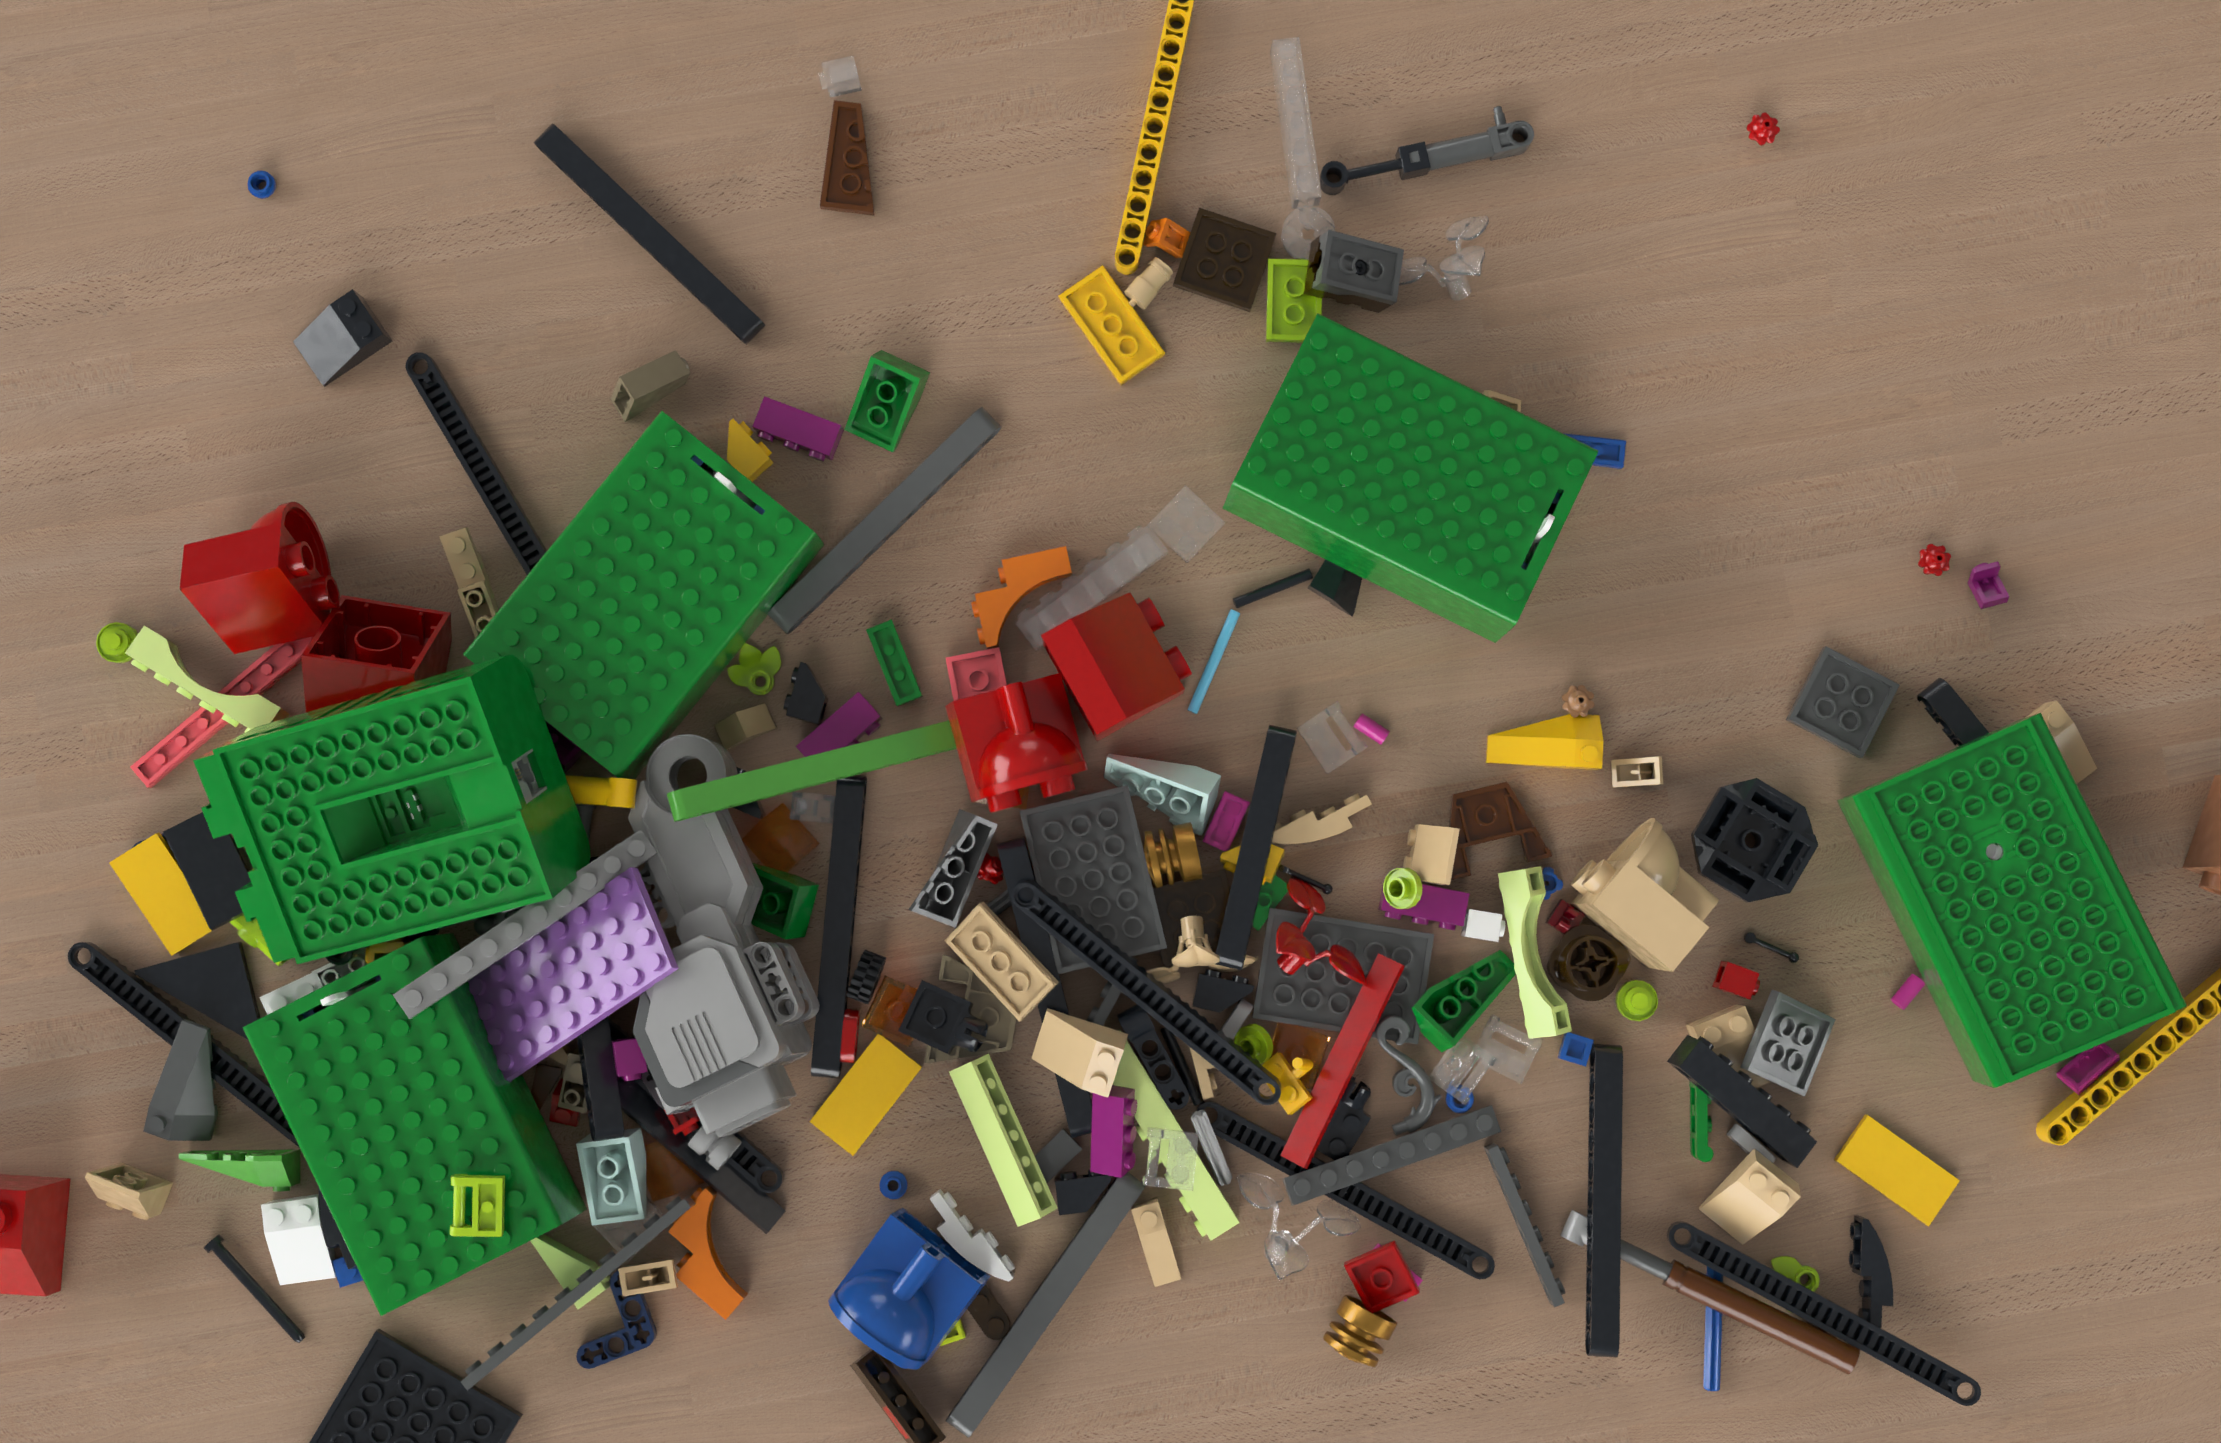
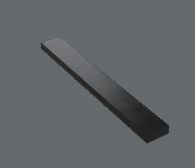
M617 1076L621 1110L767 1234L786 1211L765 1192L754 1186L727 1161L717 1171L706 1161V1154L698 1155L688 1146L695 1133L691 1132L684 1136L683 1132L675 1135L672 1131L675 1128L664 1109L656 1103L654 1098L634 1080L624 1081L621 1077Z

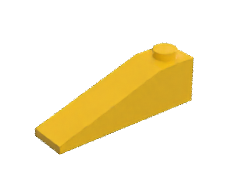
M1571 714L1488 735L1486 763L1584 770L1602 769L1604 740L1600 716L1587 714V716L1582 717L1579 714V716L1573 718Z

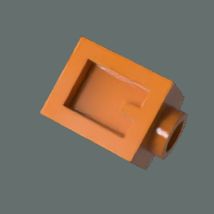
M1168 218L1153 220L1146 228V237L1143 245L1146 247L1157 246L1175 258H1182L1191 232Z

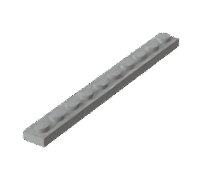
M640 829L577 871V878L554 898L526 905L393 994L394 998L407 1017L412 1019L604 889L605 884L630 867L637 868L658 854Z

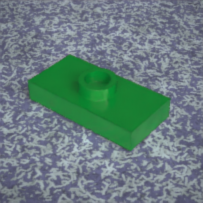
M1276 875L1271 884L1265 881L1261 887L1252 926L1258 931L1268 919L1269 908H1276L1288 891L1287 883Z

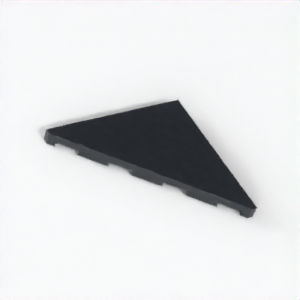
M242 942L232 943L134 970L135 975L247 1040L248 1038L243 1027L261 1018Z

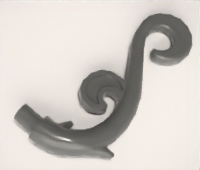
M1389 1015L1380 1020L1375 1034L1380 1046L1405 1067L1397 1071L1393 1076V1089L1399 1096H1411L1417 1087L1414 1084L1409 1085L1408 1081L1411 1078H1415L1421 1090V1100L1418 1108L1412 1107L1410 1115L1404 1117V1121L1392 1125L1394 1134L1397 1136L1407 1131L1412 1133L1423 1127L1429 1120L1442 1095L1435 1096L1429 1076L1417 1062L1387 1042L1385 1033L1390 1028H1396L1399 1031V1038L1395 1041L1396 1045L1399 1046L1406 1042L1410 1033L1409 1024L1404 1018L1399 1015Z

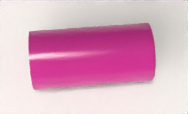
M1363 713L1353 726L1380 745L1390 732Z
M1911 974L1890 1000L1896 1006L1905 1010L1925 986V983L1916 975Z

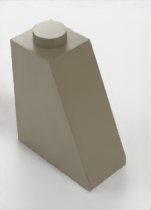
M676 350L620 376L610 400L626 422L685 385L690 375L689 365L684 358H680Z

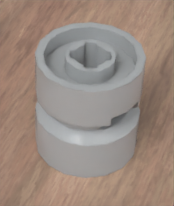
M702 1126L690 1140L688 1146L698 1155L706 1154V1161L718 1171L742 1142L733 1134L719 1138L717 1133L706 1135Z

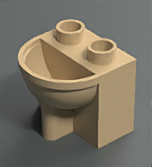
M1650 818L1634 830L1607 860L1603 859L1598 864L1591 860L1578 872L1571 882V886L1579 894L1570 904L1584 913L1589 920L1606 934L1622 943L1628 952L1645 967L1673 972L1710 928L1703 920L1716 906L1719 899L1679 866L1678 854L1671 838L1662 829L1663 826L1655 818Z

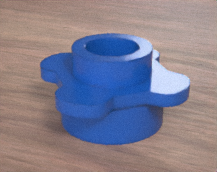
M1544 867L1542 870L1544 881L1547 880L1549 882V885L1545 886L1546 895L1544 900L1549 899L1552 893L1563 888L1562 880L1558 879L1554 874V869L1551 867Z

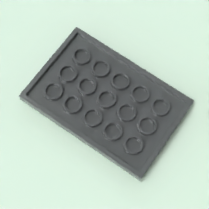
M1128 785L1020 811L1035 879L1041 887L1051 895L1058 897L1061 903H1065L1070 910H1074L1078 917H1082L1087 924H1091L1094 930L1101 932L1104 938H1108L1113 945H1117L1120 951L1127 953L1129 957L1167 948ZM1048 932L1058 974L1091 967Z
M1269 908L1252 1018L1340 1032L1363 985L1338 972L1330 964L1329 957H1322L1312 962L1309 966L1303 964L1293 975L1284 972L1277 963V959L1281 955L1276 953L1277 929L1285 921L1294 924L1300 929L1308 914ZM1313 915L1303 936L1313 945L1315 955L1322 951L1330 950V947L1334 944L1343 946L1351 951L1359 960L1365 979L1378 953L1405 966L1378 1023L1386 1016L1399 1015L1406 1020L1410 1028L1409 1037L1405 1043L1418 1045L1420 1028L1412 1007L1426 992L1434 934ZM1375 1028V1030H1374V1032H1373V1034H1372L1371 1037L1376 1038V1034H1375L1376 1028ZM1396 1028L1387 1030L1385 1033L1386 1040L1396 1041L1399 1038V1031Z

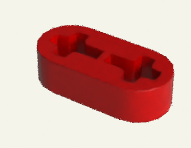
M845 1009L840 1062L855 1063L860 1010Z

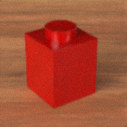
M1721 961L1712 987L1743 999L1751 1000L1752 995L1755 996L1760 986L1758 977L1760 973L1727 961Z

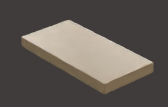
M980 902L944 940L1019 1022L1024 1020L1059 983L984 902Z

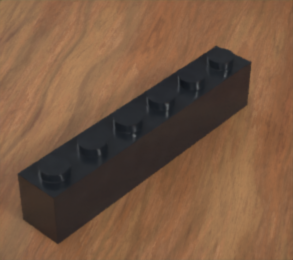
M1687 1035L1667 1062L1783 1162L1798 1168L1817 1143L1809 1135L1811 1130L1798 1120L1795 1123L1790 1118L1792 1113L1780 1104L1777 1106L1771 1102L1773 1097L1760 1087L1756 1089L1751 1085L1753 1082L1751 1077L1741 1070L1736 1072L1732 1068L1734 1063L1721 1053L1719 1055L1712 1051L1714 1046L1708 1040L1701 1036L1696 1039Z

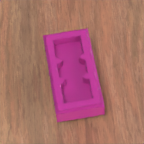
M1224 791L1202 842L1224 852L1228 851L1250 802Z
M2102 1043L2079 1053L2057 1072V1078L2076 1094L2080 1095L2120 1060V1056L2105 1043Z

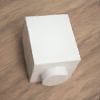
M1467 909L1461 936L1498 942L1499 937H1503L1505 932V921L1502 920L1503 914Z

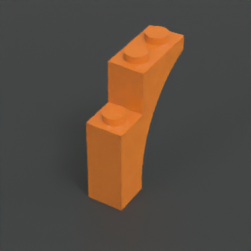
M1066 546L1001 560L1003 567L998 568L1001 584L1006 583L1007 587L976 593V601L971 602L974 618L980 617L982 628H977L980 645L986 644L987 649L997 648L1006 619L1026 595L1051 581L1072 576Z
M707 1186L704 1190L699 1187L691 1196L696 1204L672 1223L673 1226L668 1231L693 1253V1255L687 1253L676 1265L680 1268L676 1273V1277L726 1320L748 1293L727 1273L714 1247L711 1217L718 1192L711 1186Z

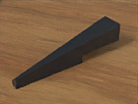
M1325 559L1308 589L1352 617L1355 612L1362 577Z

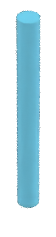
M1230 609L1188 706L1187 710L1192 713H1198L1238 621L1240 613Z

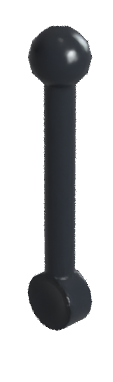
M1280 865L1278 869L1321 889L1324 894L1328 895L1333 890L1330 884L1319 883L1283 865Z
M1751 932L1744 935L1746 943H1756L1787 957L1791 963H1796L1799 960V955L1796 952L1789 953L1756 938L1755 934Z

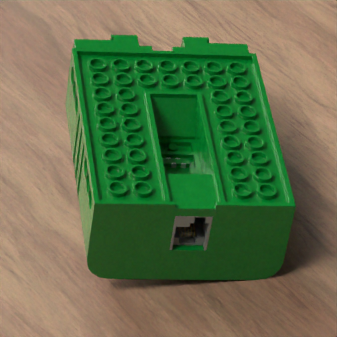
M505 655L411 682L407 685L390 688L383 692L369 694L355 700H348L257 726L193 760L210 802L201 807L213 839L232 834L237 848L245 847L253 869L247 872L251 882L235 891L246 921L250 922L255 918L257 919L274 963L295 958L297 964L549 900L554 898L577 878V871L590 863V845L578 809L537 702L530 678L524 665L514 655Z

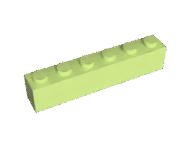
M989 1053L949 1071L1017 1226L1019 1227L1040 1219L1058 1209Z

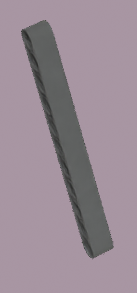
M983 407L976 410L768 612V616L786 634L794 631L1000 431L1002 426Z
M1129 1172L1122 1178L1116 1177L1016 1318L1007 1335L1002 1338L946 1419L947 1423L968 1438L972 1435L1146 1186L1143 1182Z

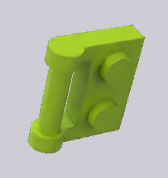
M451 1175V1186H454L453 1224L450 1225V1235L502 1237L504 1235L505 1176ZM466 1187H473L472 1225L465 1224Z

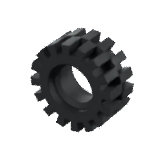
M864 950L850 982L847 997L867 1005L869 1004L880 980L886 957Z

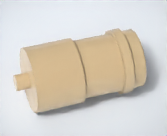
M1157 257L1150 260L1144 271L1124 291L1130 300L1128 303L1132 307L1136 305L1145 310L1157 296V292L1171 279L1172 269Z

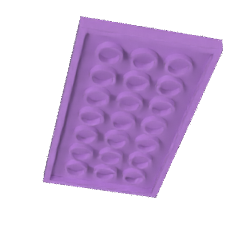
M630 867L605 884V888L588 901L468 980L469 991L474 996L479 1009L478 1015L483 1020L488 1033V1041L492 1045L497 1057L498 1068L502 1071L504 1079L510 1082L679 968L638 868Z

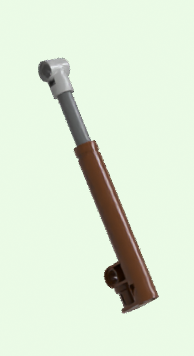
M1571 1210L1560 1236L1582 1247L1584 1244L1587 1245V1217ZM1621 1239V1260L1663 1279L1662 1284L1672 1290L1675 1289L1676 1292L1814 1359L1835 1367L1845 1374H1850L1856 1366L1860 1355L1859 1348L1837 1339V1337L1807 1321H1801L1689 1266L1686 1267L1675 1259L1670 1263Z

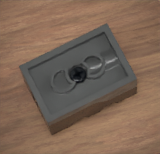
M1327 230L1311 242L1304 294L1318 298L1335 299L1337 303L1345 305L1354 304L1361 306V309L1380 313L1397 302L1404 249Z

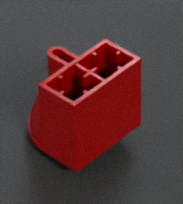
M297 502L279 505L276 509L259 518L250 530L184 545L180 590L233 654L313 637L330 614L331 609L337 608L340 605L339 589L336 581L331 576L329 558L321 533L310 513Z
M1061 673L1023 683L1022 681L1015 682L993 691L952 701L945 706L971 802L986 798L990 813L1023 804L1019 789L1040 784L1043 798L1075 790L1072 775L1088 770Z

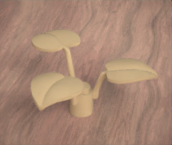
M1187 916L1181 919L1182 936L1178 937L1179 945L1177 954L1172 959L1173 966L1170 968H1154L1146 972L1154 975L1157 981L1167 984L1180 978V973L1177 972L1179 967L1209 966L1211 970L1218 972H1235L1239 970L1216 965L1220 961V957L1212 951L1208 941V934H1204L1203 917ZM1184 944H1186L1187 947L1185 951H1183ZM1246 955L1242 969L1258 961V956Z

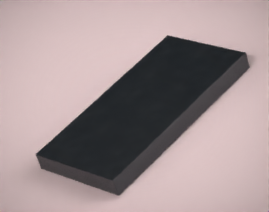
M203 812L163 831L209 928L215 930L244 915L235 891L251 882L247 873L249 872L232 835L228 834L213 839Z

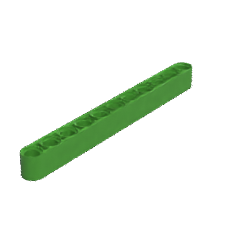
M948 720L678 789L667 793V798L674 822L943 753L957 749Z

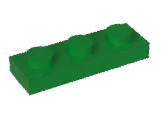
M892 619L866 629L896 706L899 707L923 697Z

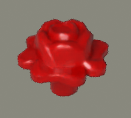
M1766 112L1762 113L1761 116L1753 115L1751 123L1746 127L1750 132L1749 139L1755 140L1761 146L1766 142L1773 143L1775 136L1780 132V128L1776 126L1778 120L1770 117Z
M1928 544L1926 549L1920 550L1918 566L1924 567V574L1941 576L1943 571L1950 569L1949 561L1951 554L1945 553V546Z
M986 852L977 878L990 881L996 885L998 881L1003 880L1001 861L998 857L990 856Z

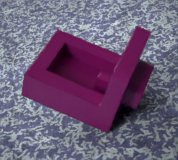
M1998 561L1989 564L1981 563L1971 571L1967 583L1980 609L2007 603L2010 597L1998 575L2001 567Z

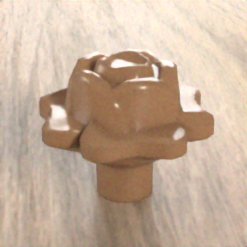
M1572 685L1569 687L1568 692L1562 695V700L1565 702L1562 708L1568 711L1573 718L1579 716V714L1585 717L1588 711L1595 706V703L1591 701L1594 698V694L1587 691L1584 685H1579L1578 687Z

